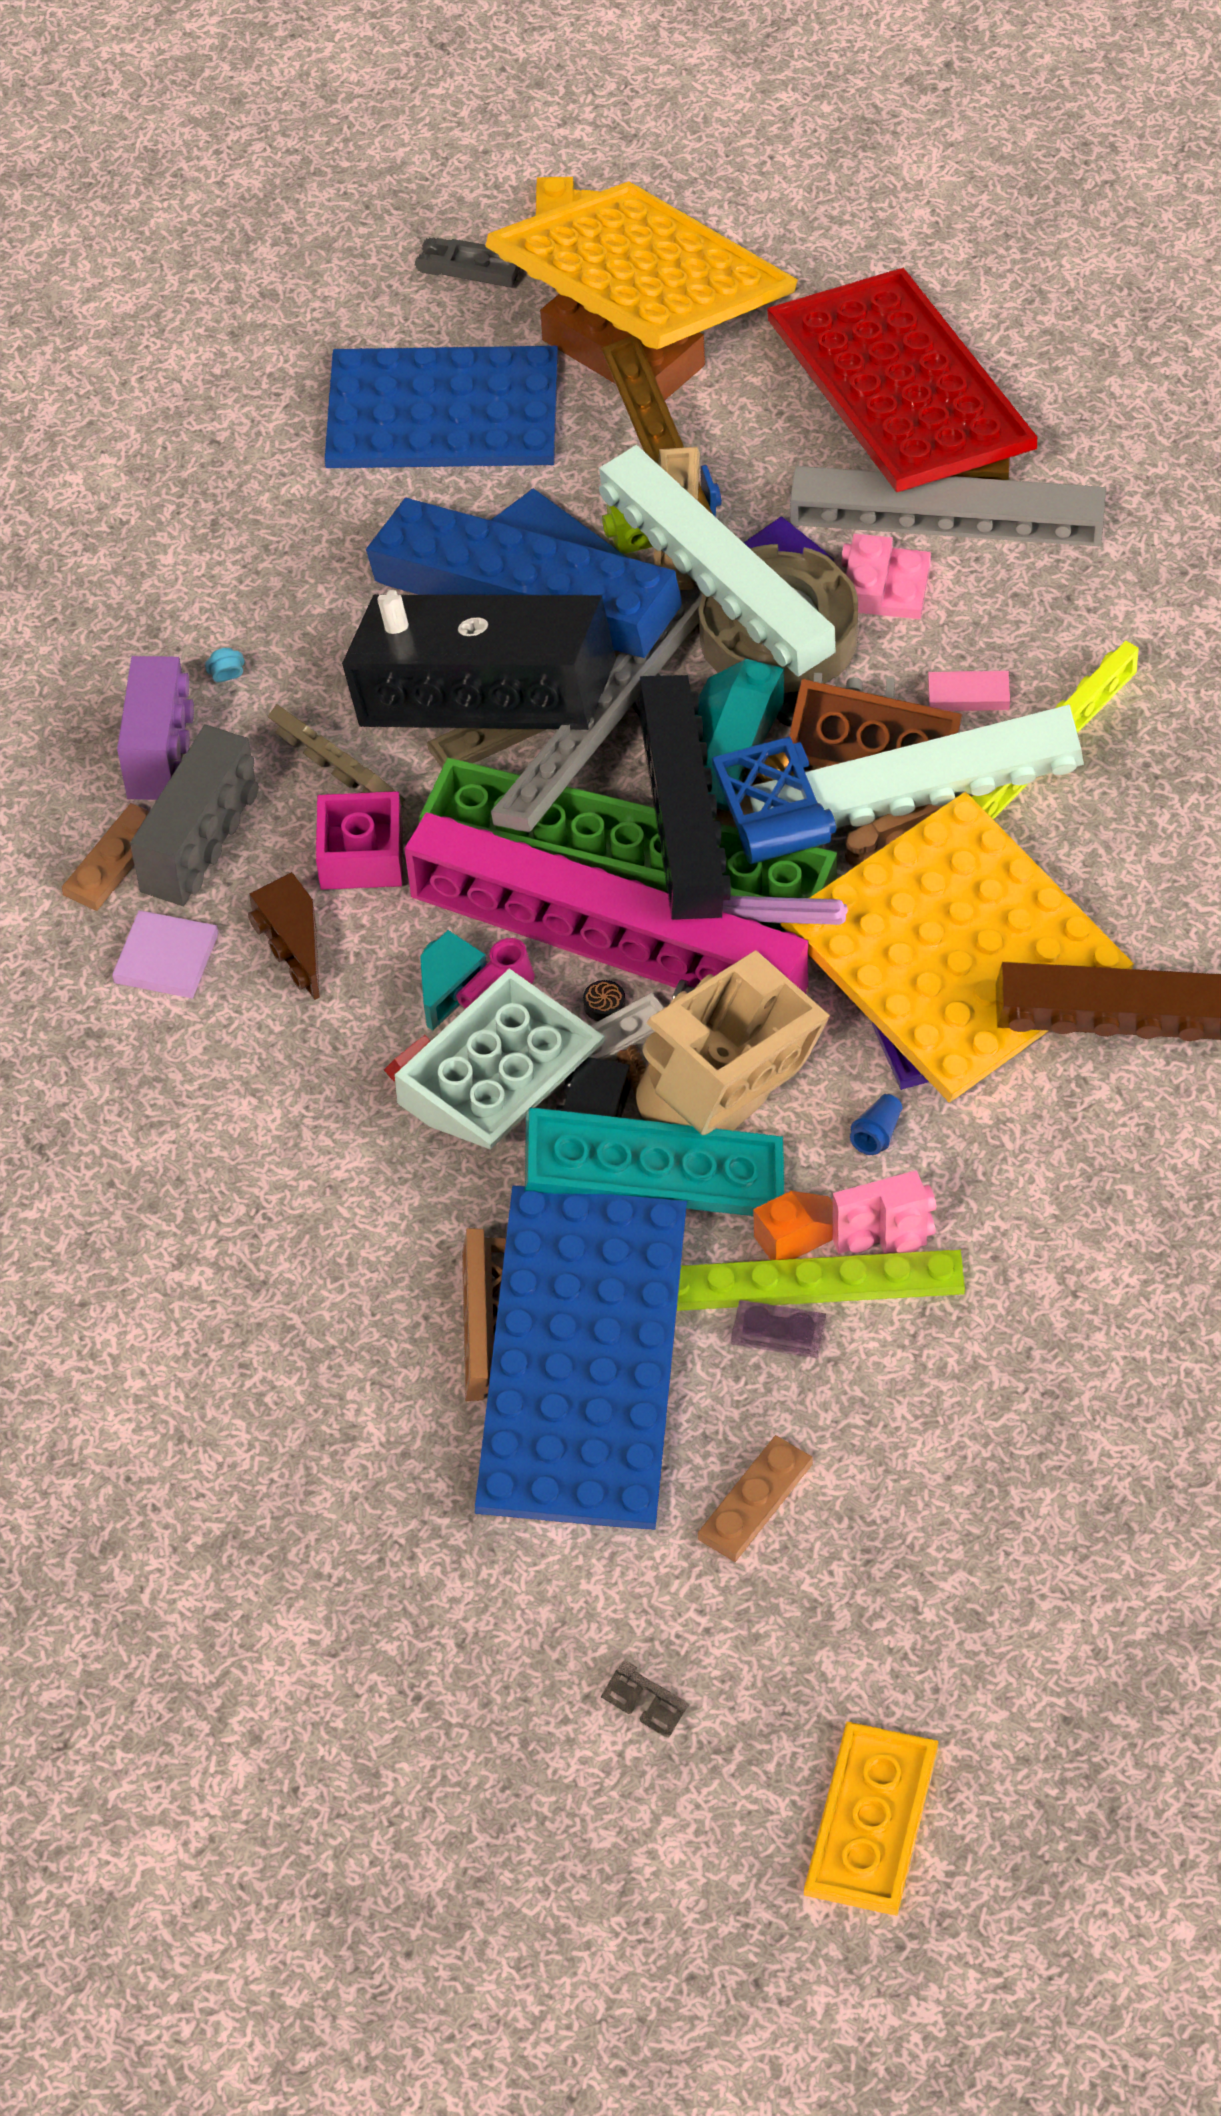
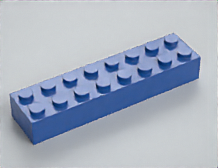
M406 497L366 548L376 582L418 595H602L614 650L641 658L647 656L682 606L675 570Z

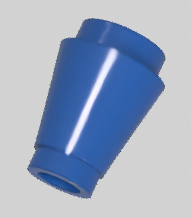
M890 1094L881 1095L874 1104L851 1124L850 1141L859 1152L866 1155H876L888 1148L903 1109L899 1099Z

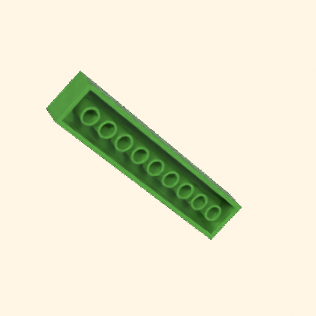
M447 757L419 816V823L426 812L440 817H450L466 826L478 830L485 829L496 836L514 842H524L532 848L553 855L559 854L565 856L570 861L591 868L598 867L609 874L627 880H637L648 887L667 893L653 807L566 787L530 832L497 826L493 824L491 811L520 775ZM721 824V845L717 847L725 848L726 871L722 875L730 876L731 896L810 898L837 879V852L812 847L749 864L741 846L738 829ZM759 922L761 925L781 932H787L780 925L781 923Z

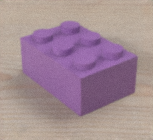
M131 656L117 747L127 799L157 800L179 766L182 754H186L189 750V731L185 730L186 723H193L194 703L193 699H187L189 695L188 673H182L179 657Z

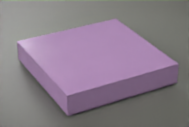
M139 910L113 971L114 983L193 999L218 936L217 925Z

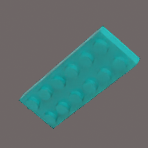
M529 1107L526 1114L524 1191L552 1194H614L687 1201L686 1209L753 1216V1209L784 1194L783 1136L715 1129L706 1135H701L693 1126Z

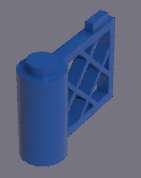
M786 737L712 757V766L739 831L741 846L749 864L831 842V834L836 833L835 819L830 809L824 810L823 806L815 798L804 771V767L809 766V761L801 742L793 744L791 737ZM785 752L789 761L784 772L764 764L768 756ZM740 764L751 769V772L745 782H741L728 776L725 768ZM758 773L778 781L771 794L751 786ZM786 784L800 790L804 799L790 803L778 798V795ZM745 795L764 802L765 804L761 811L744 815L740 803Z

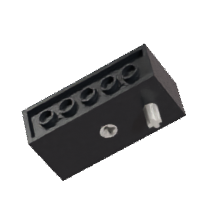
M388 590L387 594H373L342 665L359 727L559 729L561 725H570V730H589V722L595 715L599 705L598 701L604 692L616 657L602 595L397 594L396 590Z

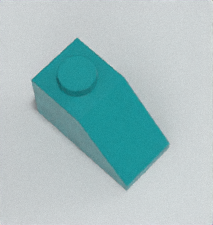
M449 930L439 939L431 941L423 950L422 955H420L426 1026L432 1031L460 1006L456 995L487 964L486 954Z

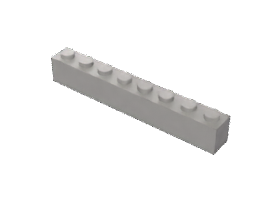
M795 466L790 498V523L795 526L1101 547L1106 487L949 476L896 493L884 475L878 471Z

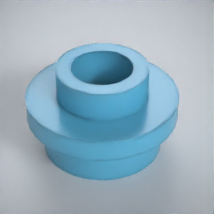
M221 648L214 651L205 662L206 672L212 675L213 680L216 682L236 679L243 673L242 666L245 660L241 652L233 651L231 648Z

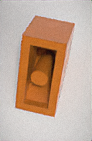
M789 1191L753 1209L754 1238L770 1260L796 1259L833 1240V1202L829 1196Z

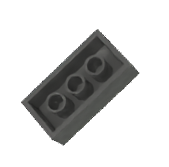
M204 724L130 842L141 893L184 907L190 895H196L199 892L206 869L210 864L214 865L217 863L222 852L224 840L228 834L233 835L236 832L240 823V814L246 805L254 803L258 794L259 786L255 781L254 757L251 756L249 738Z

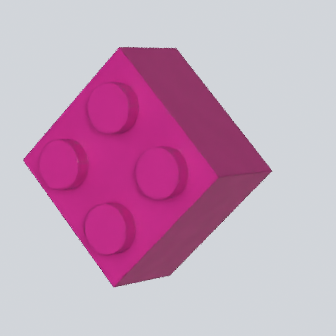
M399 791L317 795L316 864L320 890L402 886L403 819Z

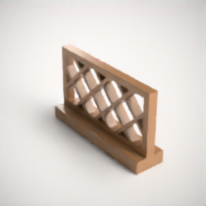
M466 1228L462 1249L465 1401H481L484 1399V1395L488 1394L495 1338L494 1330H496L497 1317L493 1320V1312L497 1315L499 1304L493 1298V1293L501 1287L502 1269L492 1261L491 1252L505 1253L506 1238L484 1237V1229ZM492 1275L496 1278L494 1282H492Z

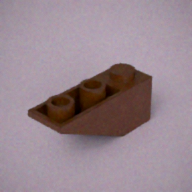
M293 872L249 893L252 911L248 913V918L257 934L265 933L269 938L268 944L278 962L284 960L290 967V976L299 990L306 988L312 998L316 1000L320 998L317 928L313 899Z

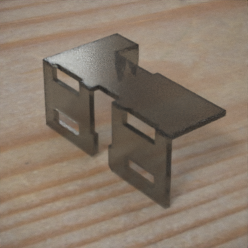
M624 1660L615 1671L601 1698L625 1713L632 1714L636 1707L635 1702L642 1690H648L656 1696L647 1711L644 1710L639 1718L640 1722L662 1736L669 1738L690 1704L657 1683L655 1684L636 1672L638 1667ZM621 1675L627 1678L626 1683L632 1681L637 1687L634 1689L620 1680ZM613 1691L627 1700L626 1703L623 1704L610 1696L611 1692ZM661 1700L677 1709L676 1713L660 1705ZM652 1717L666 1724V1730L651 1721Z

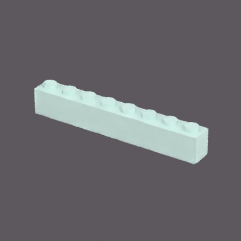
M635 445L599 467L601 481L599 492L603 500L609 506L614 505L624 514L626 521L632 528H639L648 537L651 545L657 551L662 550L667 554L679 572L682 574L687 573L696 581L701 592L707 597L712 596L722 606L723 611L730 619H736L740 622L756 643L761 642L769 649L779 665L782 667L787 666L799 677L836 653L835 626L641 448Z
M1070 705L805 773L817 802L823 806L824 810L830 809L832 811L836 828L850 824L852 826H864L873 822L875 818L887 814L893 816L907 815L913 812L916 807L928 804L934 806L946 805L965 791L968 794L972 793V795L980 796L991 793L996 787L1006 784L1025 785L1034 781L1038 776L1050 773L1054 775L1068 774L1074 771L1077 766L1084 765L1071 708ZM773 780L753 785V787L771 794L778 781ZM786 784L778 795V798L790 803L804 799L800 790ZM750 797L753 812L761 811L765 803Z

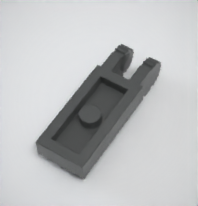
M434 237L424 240L422 245L423 253L417 256L414 264L421 273L437 276L442 273V275L510 288L513 287L521 269L513 263L502 260L497 253L485 247L484 244L457 239H435Z

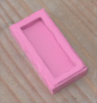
M1009 671L928 672L929 707L947 711L1010 710Z

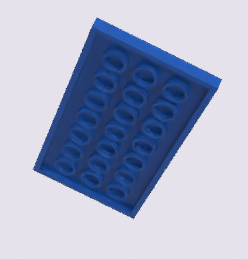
M512 1185L475 1500V1514L656 1530L687 1201L614 1194L540 1193L524 1191L525 1186Z

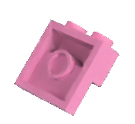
M853 534L852 544L844 543L841 564L842 567H847L845 575L855 586L858 597V613L921 619L931 564V552L892 548L893 537Z
M915 1170L833 1193V1242L838 1254L847 1251L854 1253L863 1252L876 1243L881 1244L884 1254L916 1252L921 1246L927 1245V1236L935 1234V1225L930 1212L936 1210V1201L930 1185L923 1186L919 1174Z

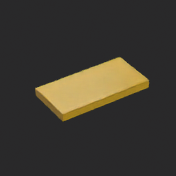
M846 1721L804 1886V1896L898 1916L938 1750L937 1740Z

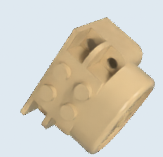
M756 950L716 976L712 974L707 975L694 990L689 993L686 991L680 992L667 1007L651 1016L646 1023L655 1032L646 1039L643 1045V1054L649 1064L636 1092L637 1106L641 1116L645 1121L693 1126L701 1135H706L715 1129L735 1130L766 1101L771 1091L788 1081L800 1070L808 1059L830 1015Z

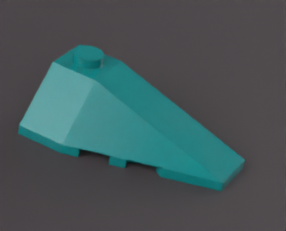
M744 659L709 677L698 696L699 712L695 716H702L703 740L699 742L707 743L708 761L707 766H704V768H711L712 791L708 792V794H715L717 808L729 811L730 808L712 766V757L763 744L784 703V668L750 659ZM738 764L725 768L728 776L744 782L746 778L744 766Z

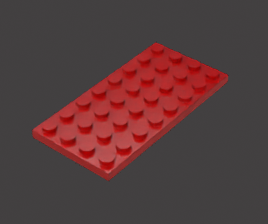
M904 267L767 308L770 324L896 493L1037 449V435Z

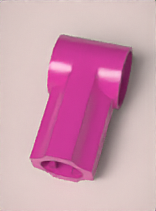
M505 938L493 945L489 954L491 961L456 995L459 1004L464 1009L474 1002L508 969H511L529 983H533L535 974L525 944L521 940Z

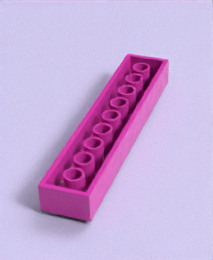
M428 812L425 813L404 848L410 894L412 898L674 988H676L681 979L689 981V986L696 988L707 975L712 974L716 976L756 950L805 994L807 993V987L809 989L808 940L802 939L794 933L781 932L761 925L753 919H743L723 911L722 918L672 920L668 894L666 892L648 887L637 880H627L609 874L598 867L591 868L570 861L565 856L559 854L553 855L532 848L524 842H514L496 836L485 829L478 830L466 826L450 817H440Z

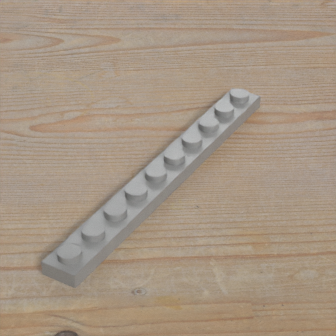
M699 588L679 590L682 606L645 658L623 652L618 655L604 692L598 701L599 705L595 715L589 722V730H570V725H561L491 811L494 825L530 832L639 697L640 676H656L699 622V607L703 595Z

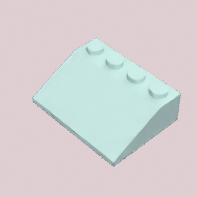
M508 969L395 1074L397 1103L427 1126L491 1150L526 1117L529 1107L535 1108L605 1041V1036L517 973Z

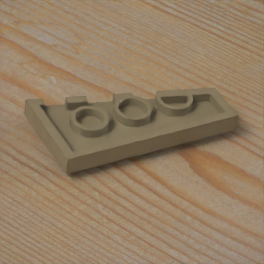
M278 704L275 705L267 716L279 726L275 731L279 737L293 747L298 741L305 745L307 748L303 754L320 767H323L326 762L335 767L331 774L347 787L351 788L354 783H357L363 788L361 793L396 792L370 769L365 768L322 735L318 736L313 729ZM400 795V803L402 805L406 799Z

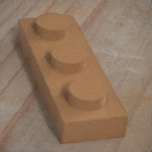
M130 803L63 884V896L98 911L133 868L134 860L130 842L150 811Z
M775 1435L698 1531V1540L736 1562L813 1465V1457Z

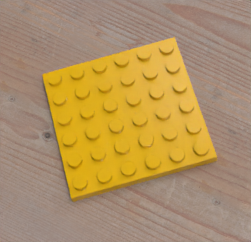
M630 181L488 233L485 247L497 253L502 260L517 265L527 271L530 277L542 280L555 288L556 292L560 295L572 298L582 304L587 311L602 316L612 322L615 328L627 331L640 339L645 346L656 350L795 292L798 280Z
M966 791L810 897L812 899H840L848 907L846 921L843 924H780L787 932L794 933L800 938L808 940L809 956L949 1103L1048 1032L1047 1030L1016 1032L1010 1028H997L996 981L1002 962L1132 969L1134 963Z

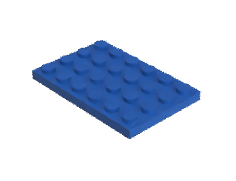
M558 346L333 349L324 459L325 467L391 468L554 465Z

